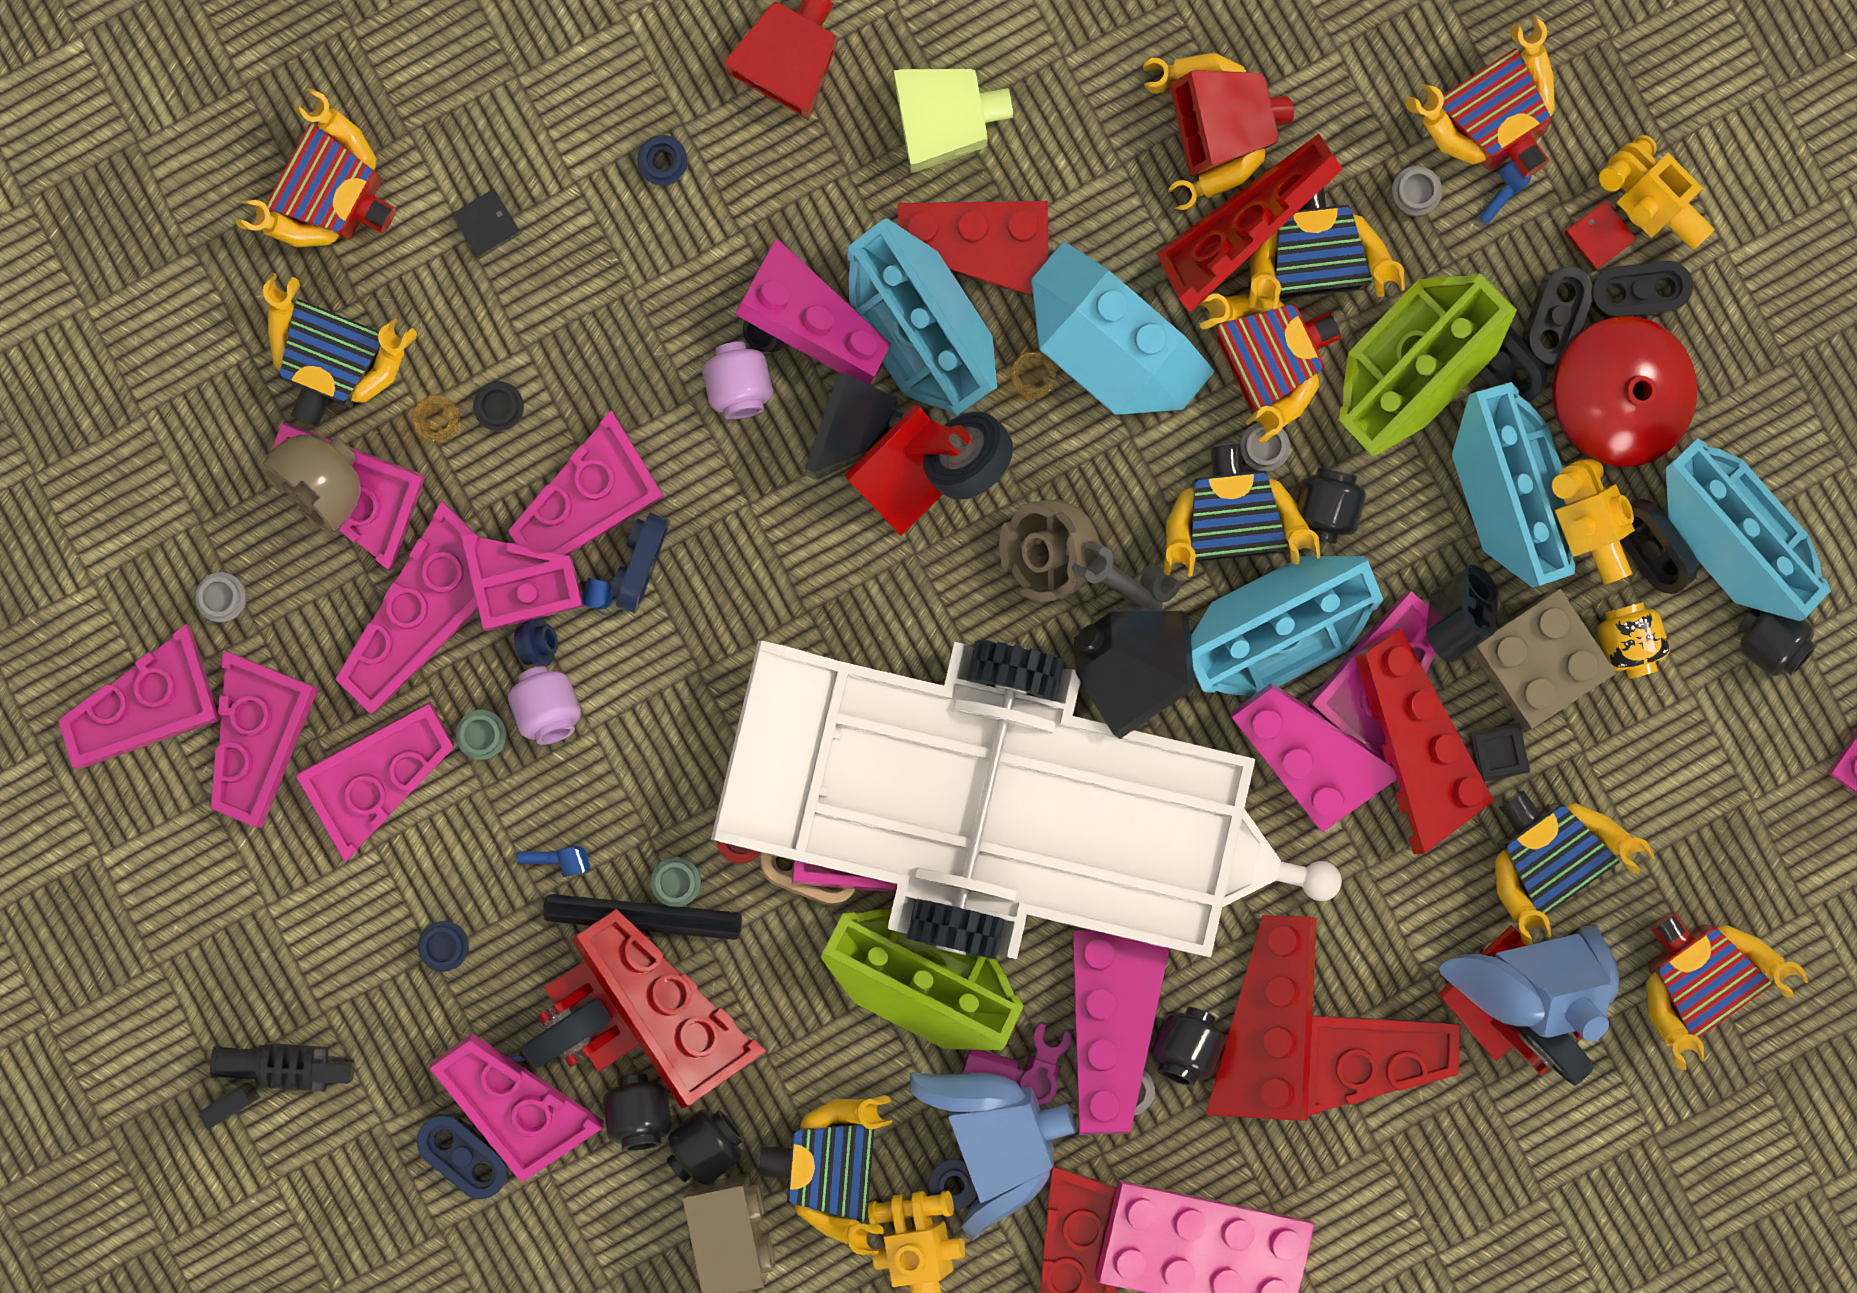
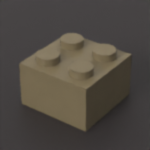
M1561 589L1549 591L1496 626L1495 633L1470 651L1516 722L1520 723L1522 730L1535 728L1616 674V671Z
M749 1173L716 1179L709 1185H702L700 1183L689 1185L682 1200L701 1293H739L763 1288L768 1272L773 1271L775 1255L770 1234L761 1235L759 1221H763L762 1214H765L760 1184L751 1185Z

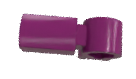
M1039 1022L1033 1033V1041L1037 1051L1035 1056H1028L1025 1069L1018 1068L1019 1061L984 1050H969L962 1073L988 1072L1005 1076L1016 1081L1020 1087H1032L1038 1104H1047L1054 1098L1057 1092V1080L1061 1065L1056 1062L1058 1056L1064 1054L1070 1047L1072 1041L1071 1031L1064 1029L1061 1041L1057 1045L1049 1046L1043 1041L1046 1024Z

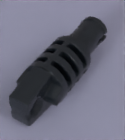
M265 1043L260 1045L258 1050L215 1046L211 1054L210 1076L211 1078L255 1079L256 1085H260L261 1088L325 1092L326 1083L348 1084L353 1080L355 1059L328 1056V1047Z

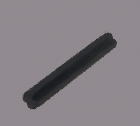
M557 894L547 895L543 905V918L548 922L591 926L617 909L639 931L736 940L740 937L742 930V915L738 912L672 907L659 904Z

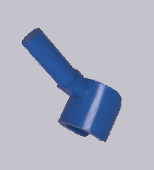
M1513 161L1498 172L1506 186L1496 194L1478 216L1487 225L1513 195L1525 188L1531 180L1532 176L1528 178L1523 177Z
M588 578L585 591L581 593L583 605L601 610L608 608L613 597L610 594L612 584Z
M573 846L557 851L550 850L549 852L518 851L517 853L518 864H553L559 862L563 877L590 870L587 852L581 846Z

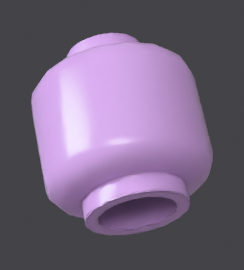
M730 342L718 346L715 349L717 355L707 360L702 368L710 406L715 411L724 413L726 419H742L763 412V404L768 402L773 395L768 365L763 353L758 350L746 349L744 342Z
M534 667L521 673L518 677L519 683L508 694L509 705L520 734L528 739L536 740L537 744L540 745L552 744L570 736L575 731L574 725L581 717V709L569 677L558 671H548L546 667Z

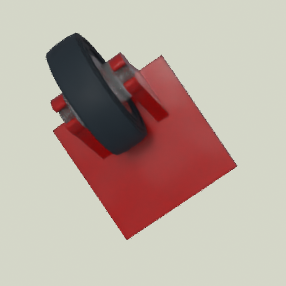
M915 404L844 476L887 523L902 536L942 495L952 499H968L992 487L1002 477L1010 464L1013 444L1004 426L988 413H965L942 425L931 420Z
M1510 925L1480 954L1496 957L1498 952L1526 945L1522 942L1518 930ZM1450 982L1438 993L1439 997L1496 1062L1512 1048L1540 1076H1543L1552 1067L1560 1076L1574 1086L1581 1083L1594 1069L1589 1057L1577 1044L1582 1039L1577 1031L1549 1038L1542 1037L1528 1026H1514L1495 1019L1473 1003ZM1520 1035H1522L1526 1039V1041L1530 1044L1529 1046H1527L1519 1038Z
M584 961L544 987L555 1005L537 1016L546 1030L525 1043L522 1049L535 1069L542 1067L562 1054L569 1067L574 1066L588 1056L599 1072L640 1044Z

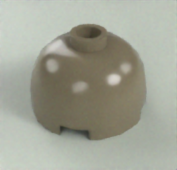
M297 435L288 438L276 446L259 465L272 485L280 493L285 490L300 506L299 512L329 534L338 527H341L357 507L361 495V483L359 475L352 466L357 457L337 438H334L330 443L314 435Z
M1059 499L1034 501L1020 505L1017 508L1019 510L1015 512L1011 521L1003 524L999 540L1002 567L1005 573L1012 571L1016 581L1024 588L1019 592L1024 597L1036 602H1048L1065 598L1085 586L1088 581L1074 574L1072 566L1074 563L1084 568L1089 566L1094 555L1093 551L1088 549L1086 544L1089 540L1100 544L1098 532L1091 519L1080 508Z

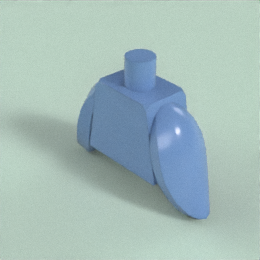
M1598 925L1582 926L1578 934L1498 952L1496 957L1481 954H1462L1443 962L1439 968L1440 974L1490 1016L1505 1024L1528 1026L1538 1035L1547 1038L1577 1031L1588 1042L1601 1038L1609 1027V1020L1606 1017L1608 1005L1614 1001L1619 989L1617 963L1602 937Z
M988 1072L953 1074L910 1073V1091L916 1098L933 1107L949 1111L948 1118L978 1195L966 1213L961 1226L974 1241L987 1228L1025 1206L1041 1191L1050 1177V1169L1054 1166L1055 1150L1052 1140L1076 1133L1073 1114L1067 1103L1041 1111L1032 1087H1020L1016 1081L1002 1075Z

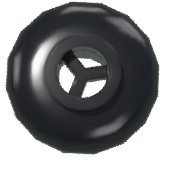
M1318 467L1316 475L1311 474L1303 478L1297 499L1298 510L1304 521L1308 524L1309 529L1318 535L1320 541L1336 544L1338 535H1352L1358 530L1366 492L1362 486L1356 484L1357 476Z
M1753 608L1738 626V629L1745 633L1740 641V651L1771 676H1780L1785 672L1790 676L1794 675L1817 647L1812 642L1814 628L1804 619L1797 621Z
M1187 1007L1185 1013H1171L1165 1016L1151 1052L1153 1060L1159 1065L1157 1072L1173 1082L1186 1086H1195L1196 1081L1209 1079L1213 1075L1225 1041L1223 1033L1213 1025L1215 1017L1194 1007Z
M631 1074L619 1077L617 1079L618 1087L612 1088L603 1097L608 1138L615 1143L621 1144L623 1151H639L660 1146L662 1144L661 1138L666 1136L672 1127L667 1089L659 1083L648 1082L647 1074Z
M700 1109L668 1136V1145L673 1154L666 1160L683 1182H687L692 1177L702 1185H709L739 1161L741 1157L739 1144L744 1140L734 1124L722 1111L718 1110L713 1114L708 1110Z

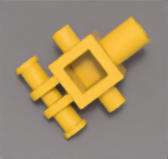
M1640 135L1633 142L1625 144L1609 159L1607 167L1599 174V182L1608 191L1613 192L1622 188L1626 192L1616 203L1627 213L1629 219L1635 225L1641 227L1651 238L1667 224L1693 251L1715 230L1689 203L1703 187L1669 153L1658 162L1653 157L1657 151L1655 141L1647 135Z
M1588 458L1578 460L1563 468L1559 475L1553 479L1552 490L1554 494L1564 499L1566 503L1557 508L1555 513L1573 557L1591 551L1605 585L1632 574L1619 540L1635 531L1632 525L1634 515L1630 502L1624 495H1620L1616 484L1606 488L1603 487L1601 482L1604 472L1602 464L1599 461Z
M919 1191L912 1194V1200H907L904 1194L893 1195L890 1202H869L868 1217L870 1224L881 1225V1223L894 1222L895 1230L883 1237L885 1248L877 1249L879 1250L878 1254L872 1255L876 1270L889 1268L892 1287L909 1285L910 1293H941L939 1281L954 1271L952 1260L965 1257L963 1239H948L945 1221L932 1222V1216L944 1215L948 1217L953 1215L954 1204L950 1191H942L941 1194L927 1196L924 1191ZM913 1217H914L915 1225H912L911 1218H913Z

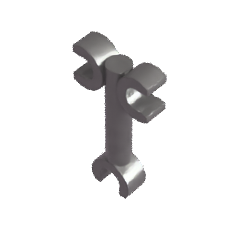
M1090 540L1086 546L1093 551L1094 556L1091 564L1085 568L1076 563L1072 566V570L1077 576L1090 583L1102 581L1131 602L1124 605L1119 612L1161 611L1163 608L1162 602H1167L1176 596L1181 586L1179 580L1165 575L1162 568L1152 563L1143 571L1139 584L1113 565L1114 556L1110 549Z

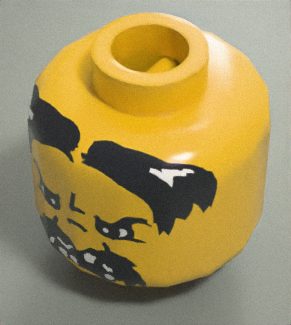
M1643 602L1605 612L1606 620L1598 626L1597 633L1602 651L1614 670H1626L1628 679L1657 672L1656 661L1664 659L1670 651L1659 612L1654 609H1645Z

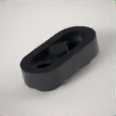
M1674 261L1611 267L1600 273L1593 280V299L1591 304L1595 311L1605 318L1619 316L1638 317L1670 313L1682 307L1689 300L1693 291V281L1688 270L1683 265ZM1658 280H1665L1670 284L1671 294L1669 297H1663L1656 291ZM1609 286H1616L1621 290L1622 299L1619 303H1613L1607 298L1606 290Z
M1562 267L1554 269L1545 275L1539 286L1525 326L1522 339L1544 365L1558 363L1566 346L1582 331L1593 299V284L1589 276L1577 267ZM1560 284H1563L1568 290V298L1565 302L1561 301L1557 296V288ZM1544 331H1547L1552 337V343L1548 349L1544 348L1540 341L1541 334Z
M1511 326L1497 355L1479 372L1491 387L1512 382L1519 390L1518 395L1528 403L1540 394L1547 381V372L1543 362L1532 353L1528 345ZM1516 368H1522L1528 372L1529 382H1522L1516 377Z
M1645 499L1633 500L1630 504L1634 515L1632 525L1635 531L1619 541L1655 589L1667 594L1678 593L1696 578L1698 572L1697 560L1659 506Z

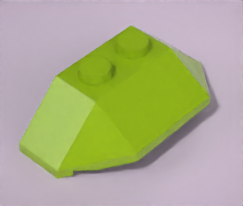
M1480 273L1467 276L1418 279L1348 352L1343 386V406L1340 408L1339 421L1372 456L1380 454L1425 428L1497 355L1517 309Z
M892 908L871 910L859 914L855 912L842 914L820 958L855 1004L943 1049L1003 1050L1024 1005L1018 995H1014L1011 985L997 960L968 953L963 955L937 949L933 945L906 939L907 934L887 929Z

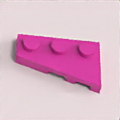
M777 238L770 247L735 313L738 317L835 371L849 375L868 385L874 379L891 344Z
M612 410L599 423V427L588 440L570 457V461L553 481L541 491L508 530L517 545L568 556L664 498V495Z
M1405 590L1307 702L1330 724L1345 734L1352 735L1364 743L1366 748L1383 759L1385 757L1381 744L1385 743V737L1379 718L1372 717L1354 655L1388 630L1401 628L1422 668L1427 673L1435 655V651L1431 647L1426 635L1429 607L1410 590Z
M185 624L172 634L173 638L153 653L148 652L135 662V666L112 684L104 685L58 720L72 768L80 770L220 721L193 631L189 625Z
M223 650L222 668L225 669L223 696L219 695L218 714L221 715L219 746L215 748L211 809L251 826L262 828L319 688Z
M430 701L301 770L296 774V777L341 857L346 862L389 817L396 807L454 748L455 744Z
M473 1033L431 1061L429 1067L431 1072L521 1183L603 1128L604 1120Z

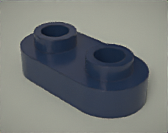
M649 513L646 521L636 520L627 547L634 549L628 568L623 566L618 568L610 590V594L617 596L616 607L634 614L638 611L669 527V519Z
M439 1114L433 1116L421 1126L417 1135V1147L420 1155L466 1195L475 1199H486L498 1193L505 1185L508 1178L507 1164L490 1143L460 1118L451 1114ZM447 1130L452 1134L453 1144L451 1147L444 1148L437 1143L436 1136L438 1131ZM484 1162L491 1167L492 1176L490 1179L481 1180L476 1176L475 1166L477 1163Z

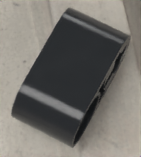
M1467 566L1430 595L1426 627L1427 639L1433 650L1448 662L1457 661L1495 633L1498 591L1492 578L1479 566Z

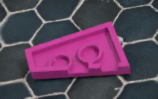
M282 423L273 449L284 440L297 435L318 436L327 443H330L332 440L294 425ZM347 446L357 457L352 466L360 477L361 495L356 509L349 519L339 527V531L351 541L359 543L376 557L375 560L390 571L394 568L426 475Z
M1272 682L1231 711L1233 720L1321 832L1327 830L1397 780L1392 763L1386 764L1385 759L1366 748L1364 743L1350 734H1345L1324 720L1322 715Z

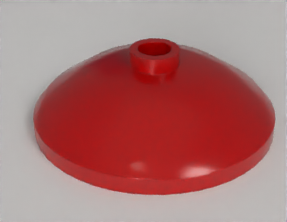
M1619 316L1600 320L1578 333L1566 346L1558 360L1552 383V401L1555 416L1569 442L1588 458L1599 461L1602 464L1617 467H1631L1652 462L1675 447L1686 433L1694 416L1697 403V379L1691 358L1682 343L1669 330L1656 322L1634 316ZM1637 382H1640L1644 387V395L1640 400L1636 399L1633 394V387Z

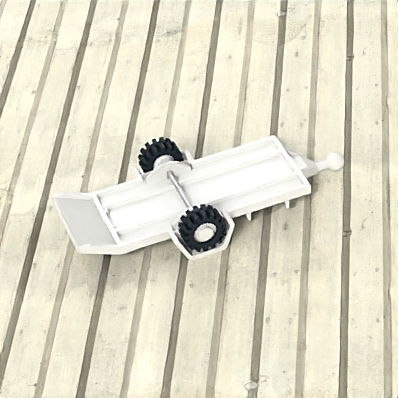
M989 640L975 641L974 648L963 643L954 642L944 686L837 661L779 644L758 641L711 840L897 884L887 929L907 934L906 939L933 945L937 949L963 955L968 953L995 960L997 955L1017 959L1027 915L1210 958L1222 907L1274 881L1300 886L1307 896L1316 901H1327L1335 897L1342 883L1340 872L1329 862L1317 861L1307 867L1282 862L1244 809L1255 759L1134 730L1122 739H1119L1112 734L1107 724L1073 716L1081 681L1077 677L1075 670L1063 669L1064 660L1047 653H1040L1037 650L1026 649L1017 645L1012 646L1002 642L995 643Z

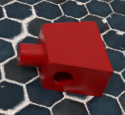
M802 0L796 12L778 2H774L727 57L724 63L726 73L809 120L837 47L836 36L822 28L823 23L834 6L833 2L830 0Z

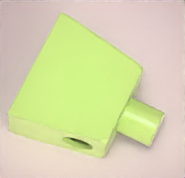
M900 69L894 71V82L911 173L919 172L983 149L987 146L988 140L985 123L1013 118L1009 89L980 93L976 71L973 69Z

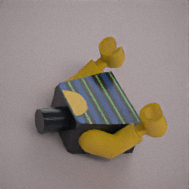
M1324 188L1250 256L1251 287L1248 299L1250 308H1255L1256 299L1259 296L1270 298L1273 303L1272 309H1277L1279 299L1365 290L1372 283L1371 275L1374 277V289L1378 297L1385 296L1384 283L1388 281L1397 283L1400 291L1405 289L1404 268L1400 263L1392 260L1380 237L1362 216L1353 215L1349 205L1326 207Z
M276 273L270 276L263 287V296L269 303L268 336L273 364L280 371V379L301 388L291 413L292 417L319 427L329 400L352 409L356 403L369 401L394 382L404 357V349L416 339L417 333L413 328L406 332L401 339L394 331V326L398 321L397 318H393L380 331H377L298 298L294 306L291 300L299 290V280L292 277L288 282L287 292H284L276 286Z
M1240 444L1210 448L1213 476L1195 478L1192 481V487L1180 492L1166 521L1167 550L1163 572L1167 576H1170L1173 563L1179 562L1186 565L1188 568L1187 577H1191L1195 562L1284 552L1288 549L1287 541L1289 542L1290 559L1294 565L1300 564L1298 551L1303 548L1313 550L1315 558H1320L1318 535L1309 529L1308 524L1304 521L1298 510L1297 503L1283 485L1277 480L1268 479L1266 471L1243 473Z
M1522 790L1499 806L1515 830L1497 843L1501 853L1498 854L1495 860L1496 891L1514 922L1519 923L1521 940L1526 946L1533 945L1532 938L1528 932L1531 927H1541L1545 930L1546 936L1548 938L1551 937L1550 922L1546 915L1617 865L1620 861L1615 855L1621 856L1624 865L1633 874L1641 872L1639 867L1630 860L1634 853L1645 852L1651 859H1654V853L1644 839L1632 838L1628 832L1608 816L1577 803L1566 806L1562 803H1552L1539 812L1525 791Z
M886 1095L867 1100L833 1099L805 1114L801 1125L794 1126L791 1148L761 1146L759 1176L789 1179L787 1202L794 1204L797 1215L825 1236L849 1244L853 1252L861 1255H876L879 1250L868 1246L867 1235L869 1232L873 1234L884 1233L883 1227L879 1224H861L859 1221H867L874 1129L892 1124V1119L883 1120L877 1113L878 1105L891 1102L889 1096Z

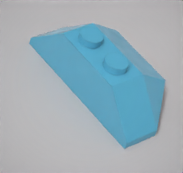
M887 218L881 220L847 247V258L850 261L848 278L849 305L891 343L882 362L903 395L930 406L945 409L946 412L958 416L997 389L993 336L938 251Z
M1065 241L1060 244L1031 279L1039 350L1114 415L1183 410L1215 372L1185 335L1112 272Z
M1510 382L1469 394L1452 452V458L1483 551L1534 588L1574 575L1575 562L1555 513L1557 508L1566 503L1564 499L1557 497L1552 490V481L1559 475L1562 466L1549 426L1531 404L1518 395L1519 390Z
M1697 438L1666 467L1669 521L1693 552L1695 558L1736 604L1802 621L1831 592L1827 580L1822 578L1820 561L1810 536L1744 460L1721 449L1709 447L1706 442Z
M1315 556L1299 557V565H1294L1290 562L1213 601L1191 635L1194 674L1203 692L1215 693V691L1232 695L1253 696L1271 682L1279 687L1347 652L1365 627L1372 610H1377L1384 600L1365 556H1320L1319 559H1316Z

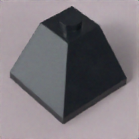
M839 372L805 467L808 477L819 480L859 461L903 417L904 413L896 411L898 398Z
M1183 611L1109 612L1094 624L1083 628L1074 637L1076 675L1112 734L1119 739H1122L1195 688L1189 615Z

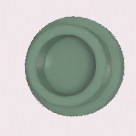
M475 710L466 714L459 722L456 730V740L459 748L465 755L477 760H486L496 756L504 748L507 740V730L503 720L497 714L488 710Z
M670 857L661 861L655 867L651 876L653 894L661 903L667 906L681 907L689 904L697 897L701 888V875L698 868L690 860L683 857Z

